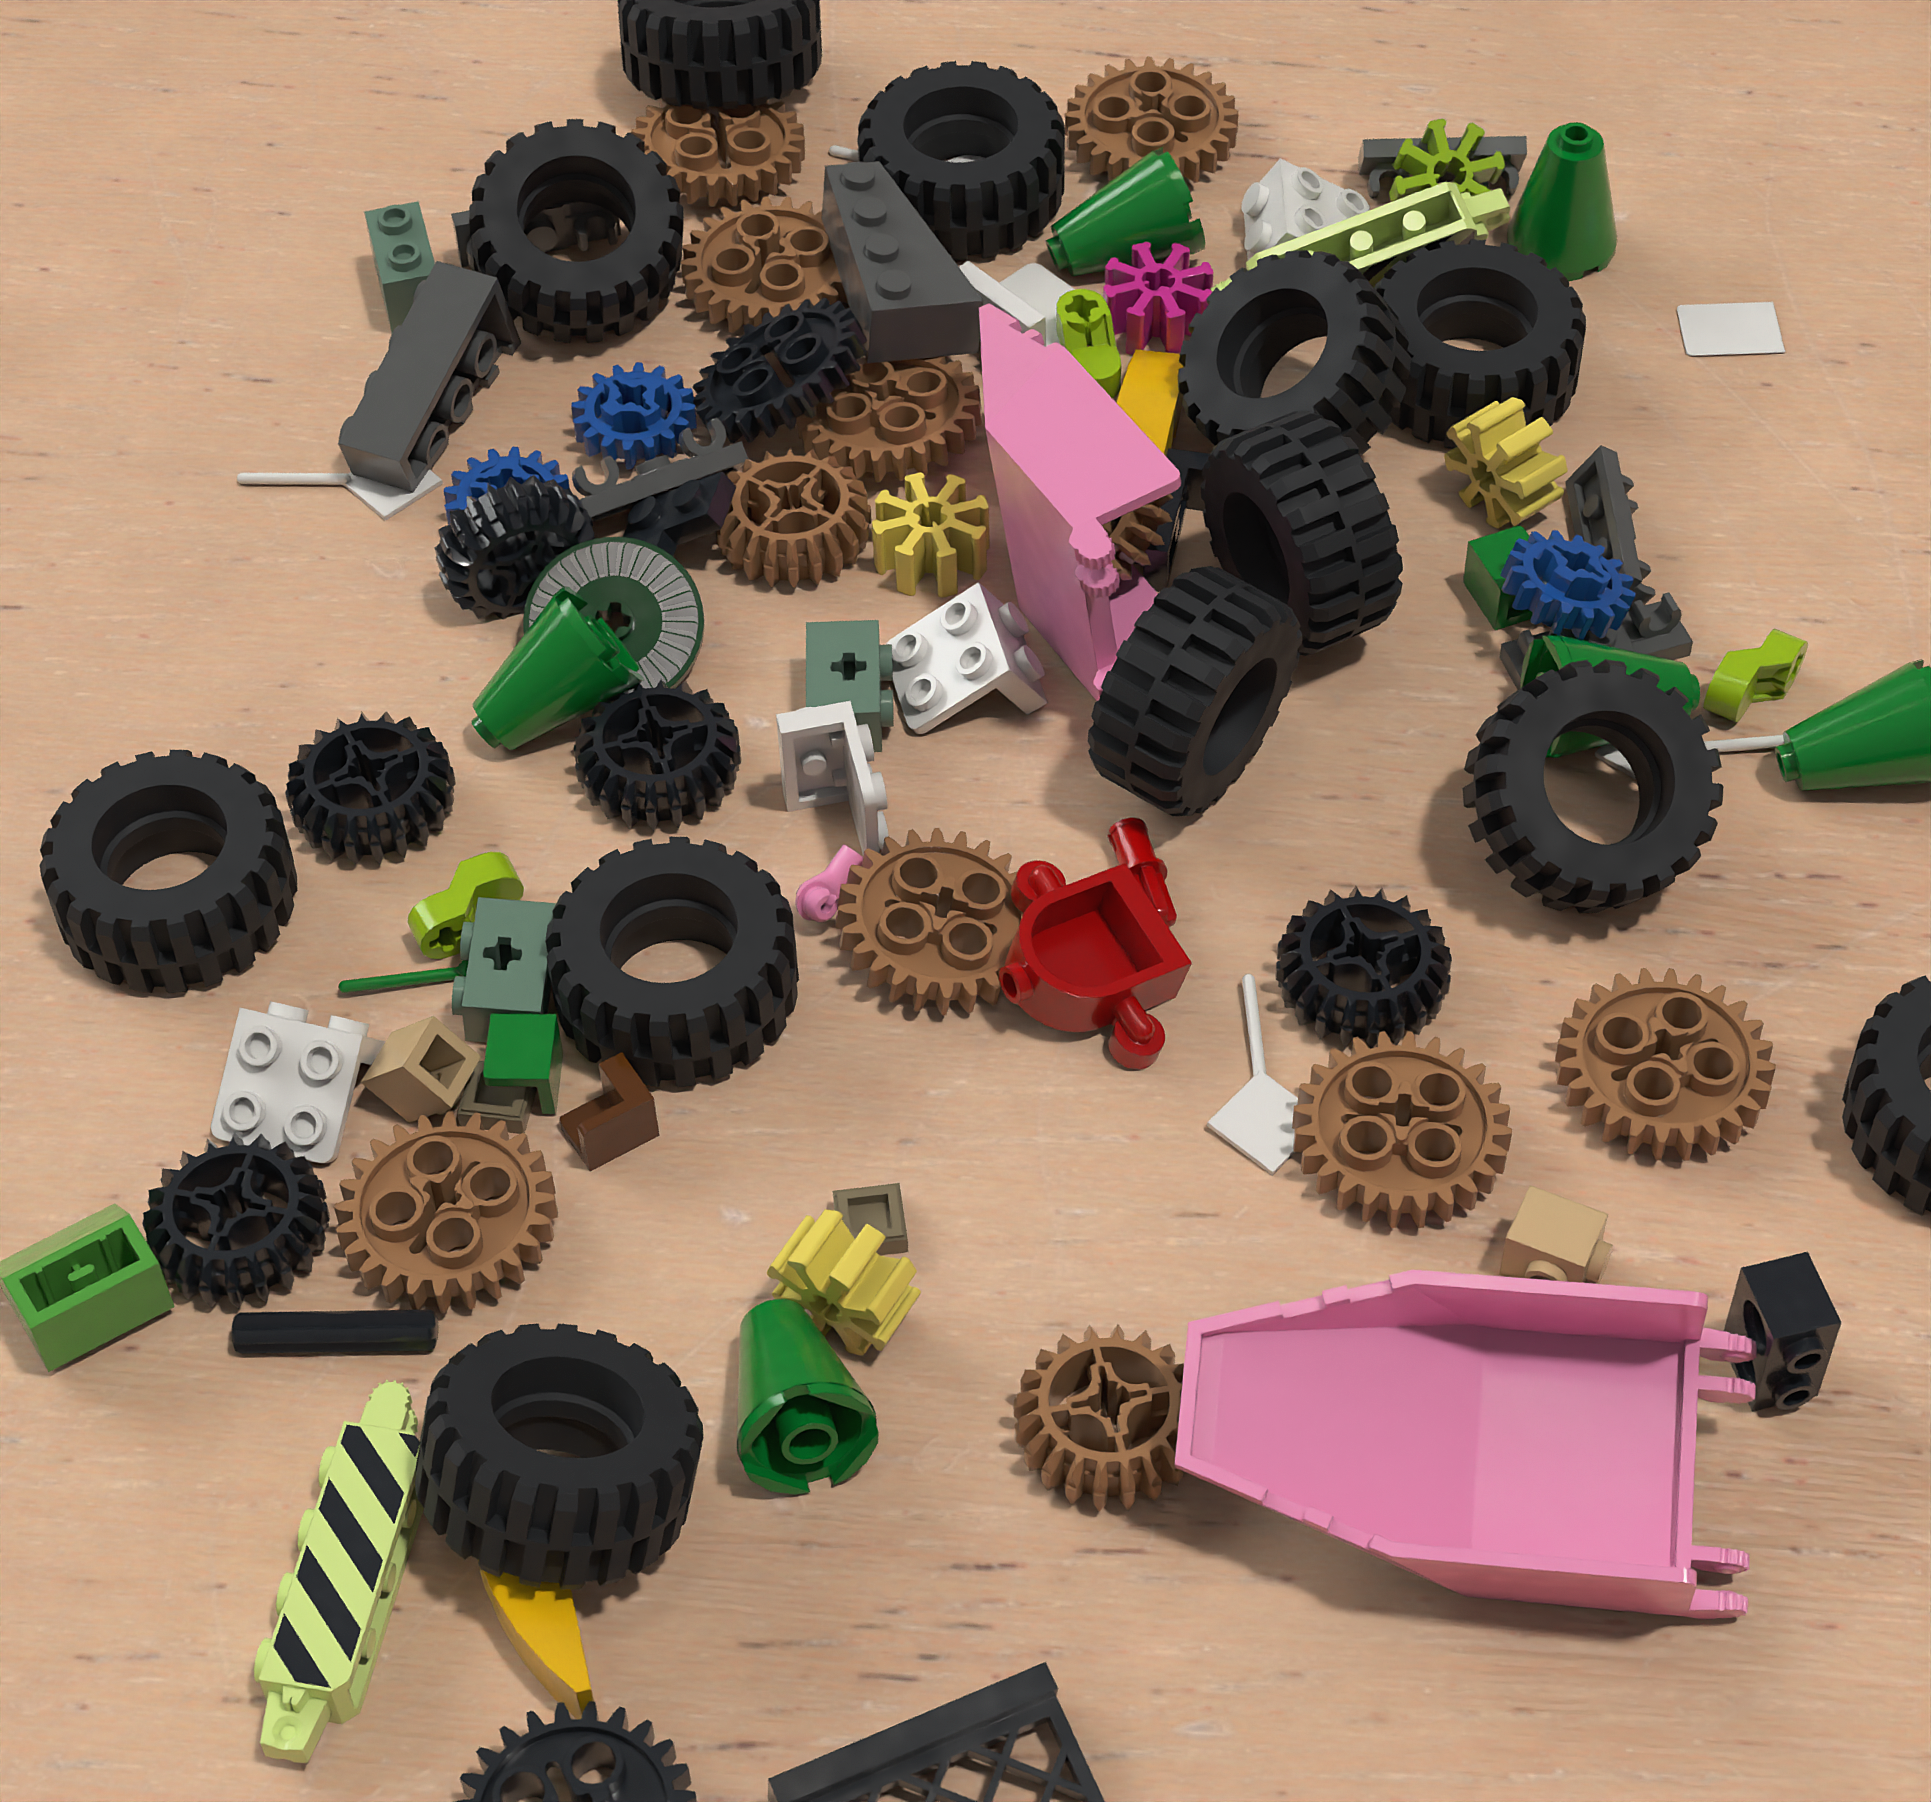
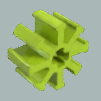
M1443 118L1430 121L1421 139L1424 144H1427L1429 154L1414 146L1411 138H1407L1399 149L1393 164L1394 169L1399 170L1402 168L1414 176L1404 179L1401 176H1396L1389 192L1390 200L1393 202L1438 185L1439 178L1446 171L1456 176L1452 183H1456L1460 193L1469 192L1472 197L1489 192L1491 190L1479 183L1490 181L1492 184H1495L1505 168L1503 155L1500 151H1496L1492 157L1470 162L1467 157L1471 150H1477L1485 134L1484 129L1474 123H1469L1460 140L1461 144L1457 151L1449 149L1444 128L1447 121Z

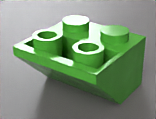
M115 1203L0 1261V1287L48 1372L175 1307L159 1262L131 1215Z

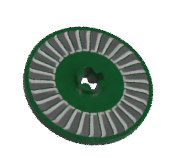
M596 538L577 544L554 558L537 577L525 604L523 616L524 634L554 594L563 586L574 590L588 603L579 611L584 617L590 614L596 620L601 617L604 621L610 620L613 612L622 613L624 623L629 625V627H618L616 635L640 667L636 673L644 677V681L640 684L645 689L655 688L661 678L668 688L675 689L695 664L704 637L702 601L690 574L682 564L663 549L634 538ZM634 689L626 692L625 694L633 692Z

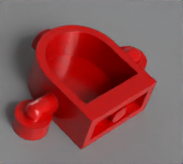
M1034 860L1023 864L1019 868L1011 887V899L1014 905L1024 914L1007 954L1005 966L1001 967L999 971V981L1005 996L1010 1002L1018 1004L1029 1016L1038 1022L1061 1031L1087 1032L1112 1024L1114 1028L1109 1037L1108 1046L1113 1058L1121 1065L1131 1069H1144L1151 1066L1157 1060L1165 1043L1166 1036L1162 1024L1154 1016L1146 1013L1145 1010L1176 998L1192 962L1126 863L1066 885L1063 873L1049 862Z

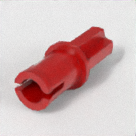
M1134 817L1116 822L1110 827V834L1107 837L1113 847L1118 864H1127L1168 927L1174 926L1177 914L1165 883L1168 870L1163 860L1155 855L1147 833L1146 823L1142 819Z

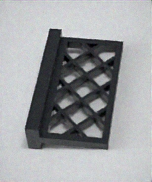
M1046 1662L768 1778L769 1802H861L865 1799H868L867 1802H878L882 1792L898 1785L926 1796L925 1802H935L936 1800L939 1802H977L941 1787L950 1763L968 1756L996 1767L983 1802H993L1004 1771L1046 1787L1041 1802H1050L1054 1791L1082 1802H1105L1057 1699L1058 1687ZM1048 1722L1060 1748L1051 1774L1010 1758L1018 1735ZM1007 1739L1002 1754L987 1749ZM1065 1761L1075 1783L1060 1778ZM938 1769L933 1783L917 1778Z

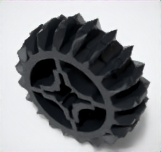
M535 475L529 477L523 484H519L510 477L506 485L498 489L488 484L487 493L479 498L466 496L467 507L464 510L450 511V525L438 529L440 543L434 549L437 555L436 562L440 569L439 576L445 589L450 591L454 601L459 603L462 610L470 609L478 619L486 617L493 612L504 620L510 613L524 614L525 604L534 582L554 558L577 544L595 539V533L592 529L593 522L587 510L583 508L579 498L573 495L570 488L563 489L555 479L545 483L540 482Z
M662 678L655 688L645 689L638 683L633 692L619 694L611 700V704L599 702L594 707L592 717L581 719L580 736L575 737L576 744L574 745L578 782H581L582 788L585 789V794L590 800L591 806L601 805V810L604 811L607 820L622 815V819L628 828H631L640 820H646L653 832L660 821L671 820L679 829L683 816L690 814L702 820L706 811L705 805L721 807L724 791L734 790V783L737 779L736 772L739 771V764H741L742 760L738 728L735 726L734 720L730 719L724 703H714L708 689L693 694L687 681H684L675 689L668 688Z
M387 711L377 721H369L363 712H361L358 722L348 725L337 718L334 731L328 733L315 730L314 745H299L298 760L289 763V782L286 783L287 790L285 795L295 827H298L299 833H304L305 839L310 843L312 849L323 847L331 860L345 852L354 865L364 855H372L380 865L384 854L396 851L405 858L408 849L407 845L415 843L427 846L429 831L443 830L444 814L453 812V793L456 780L453 767L450 766L448 752L443 747L442 742H436V738L432 735L429 727L417 729L410 716L396 724Z
M1355 886L1349 898H1341L1330 889L1327 897L1324 899V905L1308 900L1306 907L1303 909L1302 916H1291V920L1286 928V934H1282V939L1278 943L1277 959L1279 961L1276 963L1275 977L1278 981V987L1282 988L1281 997L1284 1001V1006L1286 1008H1296L1295 1016L1298 1019L1299 1026L1316 1022L1315 1030L1319 1040L1332 1032L1339 1034L1344 1049L1356 1037L1364 1039L1371 1049L1378 1041L1379 1032L1385 1031L1391 1042L1395 1045H1398L1403 1038L1404 1030L1419 1035L1426 1024V1019H1436L1437 1014L1441 1010L1442 1000H1445V995L1449 993L1451 975L1449 973L1452 956L1450 948L1444 946L1443 928L1430 926L1431 919L1429 918L1428 909L1410 912L1411 905L1407 895L1396 902H1391L1387 900L1383 888L1374 897L1362 896L1357 886ZM1327 951L1326 958L1317 960L1322 954H1324ZM1413 973L1406 981L1391 988L1392 985L1400 983L1401 976Z
M234 1132L228 1146L218 1148L207 1138L204 1149L205 1153L195 1157L182 1151L180 1160L182 1168L180 1170L162 1168L160 1181L163 1187L148 1190L149 1198L147 1202L150 1210L143 1213V1228L148 1240L146 1242L159 1262L167 1284L176 1283L179 1292L187 1300L201 1293L203 1301L207 1302L212 1308L224 1295H228L230 1302L240 1309L245 1295L256 1293L260 1299L267 1303L271 1286L278 1283L292 1290L294 1282L293 1270L312 1272V1264L314 1262L312 1253L325 1250L326 1236L324 1229L329 1227L330 1213L325 1202L327 1195L323 1182L318 1180L317 1175L314 1174L310 1162L306 1160L305 1156L295 1158L294 1151L289 1148L286 1141L271 1148L270 1142L261 1133L250 1145H244L243 1140ZM264 1193H270L288 1204L287 1209L274 1207L272 1200L263 1198ZM187 1232L200 1233L202 1240L210 1241L208 1249L197 1246L186 1239Z

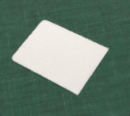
M1773 302L1679 305L1677 307L1685 350L1690 356L1785 353Z

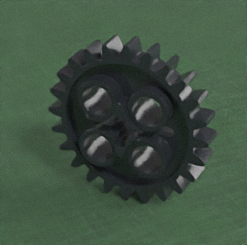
M823 298L815 306H813L810 299H805L797 310H793L790 304H786L780 315L774 318L767 312L762 318V324L756 327L752 324H746L744 326L745 334L742 337H729L726 339V343L729 346L726 351L711 354L710 357L715 365L700 369L699 373L703 380L693 385V389L697 394L693 400V404L696 407L695 411L706 428V424L710 420L718 418L724 425L726 437L730 443L736 442L742 436L745 437L748 443L753 442L761 431H764L767 437L771 438L776 433L778 427L783 424L791 430L796 425L797 417L803 414L810 418L814 417V407L817 404H831L834 401L831 392L834 389L847 388L850 385L845 375L860 371L861 367L857 360L867 354L863 347V344L867 342V338L862 331L863 329L850 308L845 309L841 301L831 305L827 298ZM772 352L778 359L791 381L795 383L792 387L786 388L780 381L774 369L764 357L767 353Z
M589 1701L581 1719L571 1720L564 1702L557 1703L554 1723L544 1725L540 1717L533 1710L527 1712L529 1732L521 1737L508 1727H501L499 1731L504 1750L500 1754L482 1747L476 1751L484 1775L462 1773L460 1777L464 1794L470 1799L455 1801L517 1802L521 1798L531 1796L542 1799V1802H560L556 1790L547 1776V1771L551 1767H558L561 1770L569 1788L572 1802H697L695 1791L685 1790L692 1784L687 1763L673 1765L677 1758L673 1741L667 1739L653 1745L655 1735L651 1721L647 1719L629 1732L625 1708L619 1707L606 1723L599 1721L595 1701ZM607 1767L613 1770L610 1777L603 1782L590 1784L580 1780L582 1775L591 1768Z

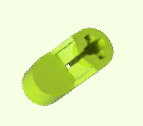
M1088 289L1068 291L1059 298L1056 304V330L1060 344L1072 354L1113 399L1121 389V357L1116 347L1112 317L1108 305L1102 295Z
M1774 628L1760 648L1728 651L1710 682L1703 708L1738 722L1751 703L1784 699L1802 666L1808 642Z
M487 852L459 863L449 889L421 900L412 908L408 915V925L424 956L431 959H443L460 953L463 923L475 921L478 897L520 900L523 896L524 886L507 855L501 852Z

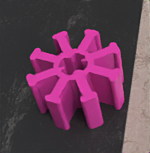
M1149 242L1135 244L1132 246V266L1118 262L1117 258H1111L1105 266L1103 298L1111 313L1114 335L1126 332L1127 354L1133 356L1135 349L1144 350L1152 337H1160L1165 347V352L1180 354L1184 335L1191 337L1192 334L1188 331L1191 321L1196 313L1202 315L1209 305L1206 299L1212 293L1211 287H1213L1214 272L1208 262H1203L1201 266L1189 268V247L1177 243L1173 244L1172 252L1164 264H1156L1151 254V244Z

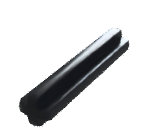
M431 1309L241 1312L234 1316L231 1337L235 1351L240 1354L430 1351L436 1348L439 1327L436 1313Z

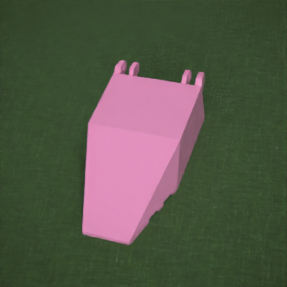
M988 303L979 307L985 430L1019 609L1094 699L1098 701L1103 690L1101 685L1107 671H1111L1117 659V651L1123 641L1128 640L1135 629L1134 624L1142 612L1149 610L1154 604V598L1158 595L1133 565L1132 580H1121L1119 578V573H1117L1116 568H1113L1111 562L1115 560L1114 555L1116 554L1114 543H1112V538L1108 537V533L1102 525L1179 489L1181 486L1180 472L1064 346L1057 342L1046 347L1043 346L1044 340L1040 332L1031 329L1021 333L1022 329L1019 320Z
M1425 1270L1404 1271L1389 1275V1280L1350 1289H1347V1285L1323 1290L1322 1295L1282 1305H1280L1279 1301L1188 1322L1175 1468L1465 1597L1684 1616L1696 1619L1740 1617L1748 1613V1599L1746 1596L1732 1591L1696 1589L1697 1571L1691 1569L1693 1567L1702 1571L1723 1574L1747 1572L1749 1570L1750 1557L1749 1553L1739 1551L1738 1549L1692 1545L1698 1398L1709 1402H1728L1731 1404L1753 1402L1755 1400V1385L1750 1383L1751 1381L1735 1377L1699 1375V1356L1711 1361L1749 1362V1360L1756 1358L1757 1344L1756 1341H1752L1751 1338L1705 1328L1708 1296L1701 1292Z

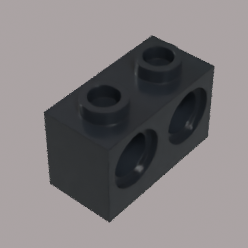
M1808 1252L1741 1267L1724 1331L1751 1338L1752 1341H1756L1757 1354L1754 1360L1741 1363L1730 1362L1737 1378L1751 1381L1750 1383L1755 1385V1400L1748 1402L1752 1412L1774 1406L1783 1410L1793 1409L1804 1405L1819 1394L1842 1322Z

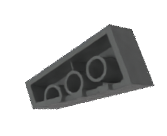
M878 161L865 163L850 162L848 164L825 166L822 222L828 234L829 244L849 307L867 338V342L863 344L867 352L865 355L867 363L978 353L980 340L979 307L983 306L984 300L882 164Z
M436 261L427 279L419 283L414 293L413 305L403 324L398 325L392 332L389 350L378 370L373 371L369 375L364 388V396L353 416L348 417L341 427L338 445L353 475L414 492L429 469L435 464L448 446V427L452 422L464 424L473 411L472 396L479 385L489 388L500 373L499 366L494 365L502 353L513 355L521 344L498 278Z

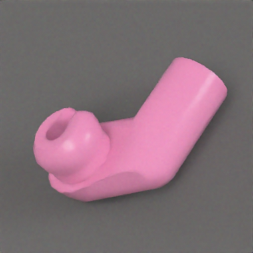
M843 844L823 872L799 886L795 899L796 909L799 914L809 921L826 922L830 920L838 909L840 888L842 884L847 883L850 866H862L863 857Z

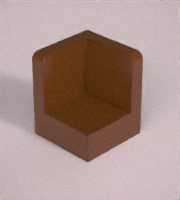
M622 1052L599 1063L603 1095L571 1110L559 1119L561 1130L589 1171L660 1136L654 1097Z

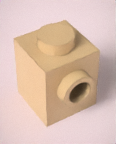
M431 1016L391 1032L361 1083L410 1123L419 1120L420 1115H425L426 1117L435 1113L442 1115L449 1111L464 1093L465 1084L481 1056L435 1016Z
M1530 1185L1506 1236L1499 1275L1586 1283L1587 1280L1600 1283L1613 1249V1244L1603 1241L1608 1214Z

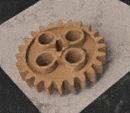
M1147 57L1144 66L1137 67L1130 59H1125L1124 70L1119 71L1108 64L1105 65L1104 78L1090 73L1088 74V86H1075V98H1068L1065 136H1068V149L1076 151V162L1078 164L1090 162V174L1092 175L1107 170L1108 183L1148 153L1159 148H1163V152H1169L1182 176L1196 183L1199 182L1200 169L1214 174L1216 172L1217 160L1225 162L1229 160V148L1236 147L1239 111L1235 110V97L1226 95V84L1224 82L1212 84V73L1210 71L1195 76L1194 64L1192 63L1184 66L1181 70L1174 69L1173 58H1169L1163 66H1155L1152 57Z
M660 98L661 108L648 105L646 107V117H636V129H631L632 134L645 142L644 153L646 155L651 151L657 152L667 164L666 175L675 177L680 194H687V204H693L699 197H706L710 207H714L719 198H726L732 206H737L738 196L743 195L753 202H757L758 191L763 190L775 195L777 194V183L790 185L792 183V174L800 173L801 161H805L804 125L797 123L796 112H785V103L783 101L768 105L767 100L766 104L757 106L746 104L739 105L737 109L709 107L707 110L694 109L692 105L685 104L680 107L669 105L664 99ZM711 122L716 124L719 132L720 155L722 160L726 162V169L721 167L718 159V143L715 130L711 128Z
M765 196L761 201V206L753 208L748 201L741 200L740 212L734 213L726 207L720 208L721 221L705 217L703 219L704 231L692 230L690 232L691 244L683 245L684 260L681 261V270L687 299H694L695 311L697 313L709 311L710 323L713 325L727 318L729 332H735L743 324H752L755 327L762 324V318L767 312L773 318L779 316L786 304H790L793 310H797L805 299H810L813 306L823 298H827L831 305L837 301L848 302L829 244L828 234L822 222V211L813 214V204L811 201H807L797 209L792 208L791 197H786L780 206H772L769 197Z
M945 356L867 363L866 358L862 357L857 360L861 367L860 371L845 375L850 385L847 388L834 389L831 392L834 399L831 404L819 403L814 407V417L810 418L803 414L797 417L796 420L799 439H802L805 453L814 449L819 460L835 455L840 467L852 466L856 480L868 471L873 472L875 482H881L886 472H894L896 477L902 481L905 480L907 469L914 468L919 473L926 475L928 474L927 463L933 461L939 465L947 466L949 464L947 452L955 454L965 453L964 441L975 440L977 438L975 426L982 424L979 386L974 385L973 373H963L961 361L957 360L946 364Z
M934 828L930 842H922L919 835L912 829L908 830L906 844L903 847L888 836L884 838L881 854L867 848L864 851L862 866H850L847 883L841 885L837 905L838 911L835 928L842 930L839 947L840 950L853 951L850 963L851 970H862L870 967L867 987L871 989L887 982L891 985L888 1001L894 1003L904 993L913 995V1009L917 1012L922 1009L927 999L936 1000L937 1008L941 1015L947 1014L951 1000H958L967 1013L973 1012L977 995H980L992 1006L997 1004L1001 989L999 971L1001 967L1005 966L1007 954L1024 914L1014 905L1011 899V887L1017 872L1008 873L1012 855L1007 853L993 860L988 856L990 841L985 840L975 849L967 847L966 832L960 831L953 843L945 842L940 828Z
M1641 968L1638 984L1632 985L1620 973L1614 976L1611 992L1597 983L1594 984L1589 1001L1577 998L1574 1002L1572 1018H1564L1560 1039H1558L1555 1062L1559 1063L1557 1084L1568 1086L1565 1100L1567 1107L1584 1105L1580 1122L1584 1127L1602 1121L1605 1124L1602 1135L1603 1142L1607 1143L1619 1134L1628 1137L1627 1153L1633 1154L1643 1142L1651 1144L1654 1159L1661 1161L1666 1146H1675L1683 1161H1688L1693 1144L1698 1143L1709 1155L1716 1154L1720 1136L1735 1145L1739 1142L1742 1127L1754 1129L1760 1109H1766L1776 1069V1064L1769 1062L1773 1049L1772 1041L1760 1040L1764 1023L1762 1020L1744 1021L1748 1003L1743 1000L1727 1006L1723 1003L1726 987L1720 985L1710 993H1706L1701 990L1702 978L1699 974H1695L1687 985L1678 984L1677 975L1672 968H1668L1663 982H1654L1647 968Z
M1385 1031L1379 1032L1377 1047L1371 1049L1359 1037L1353 1038L1350 1057L1335 1048L1331 1049L1329 1052L1328 1068L1314 1064L1311 1067L1310 1084H1300L1298 1103L1294 1106L1292 1128L1295 1129L1293 1150L1294 1152L1302 1153V1173H1317L1316 1192L1318 1194L1338 1189V1210L1342 1211L1348 1208L1355 1201L1363 1204L1362 1221L1368 1222L1377 1210L1386 1211L1390 1228H1396L1401 1213H1410L1418 1228H1424L1426 1214L1430 1210H1434L1445 1222H1449L1452 1219L1454 1201L1470 1211L1475 1208L1477 1191L1491 1194L1496 1174H1503L1512 1136V1128L1507 1127L1510 1106L1499 1103L1501 1085L1499 1083L1483 1084L1486 1066L1481 1063L1465 1069L1463 1067L1465 1050L1461 1047L1447 1057L1439 1054L1440 1038L1434 1037L1425 1049L1416 1047L1414 1034L1410 1031H1407L1402 1045H1392ZM1362 1096H1372L1378 1099H1369ZM1430 1103H1439L1445 1106H1436ZM1365 1150L1373 1152L1374 1154H1362L1358 1153L1357 1151ZM1424 1158H1436L1441 1161L1433 1162Z
M447 1111L442 1126L433 1128L429 1119L425 1115H420L418 1132L409 1134L403 1127L396 1124L393 1126L395 1143L389 1146L382 1141L373 1139L370 1141L374 1160L354 1158L351 1161L356 1179L340 1181L339 1186L344 1201L334 1205L339 1224L336 1227V1232L341 1249L345 1251L351 1272L360 1270L364 1286L368 1290L381 1284L385 1300L390 1304L397 1300L405 1291L408 1294L412 1310H419L427 1297H435L440 1313L447 1312L453 1296L461 1295L469 1309L475 1308L476 1291L483 1288L491 1296L499 1299L502 1297L499 1280L505 1276L517 1283H523L525 1277L521 1260L540 1264L543 1257L539 1242H550L554 1239L551 1219L558 1217V1209L554 1195L556 1191L552 1172L546 1171L544 1156L541 1150L530 1152L528 1137L525 1133L509 1139L507 1125L503 1120H500L488 1131H485L480 1113L475 1112L466 1126H457L453 1111ZM445 1170L438 1174L429 1175L430 1173L435 1171ZM492 1196H502L496 1200H485ZM408 1220L407 1222L401 1225L391 1226L393 1223H396L398 1221ZM455 1247H466L458 1252H447Z

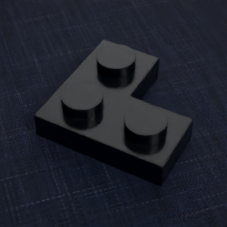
M719 472L701 480L693 479L687 481L679 488L657 497L648 496L637 502L630 510L628 524L623 537L648 542L674 556L677 545L722 529L736 486L723 472Z

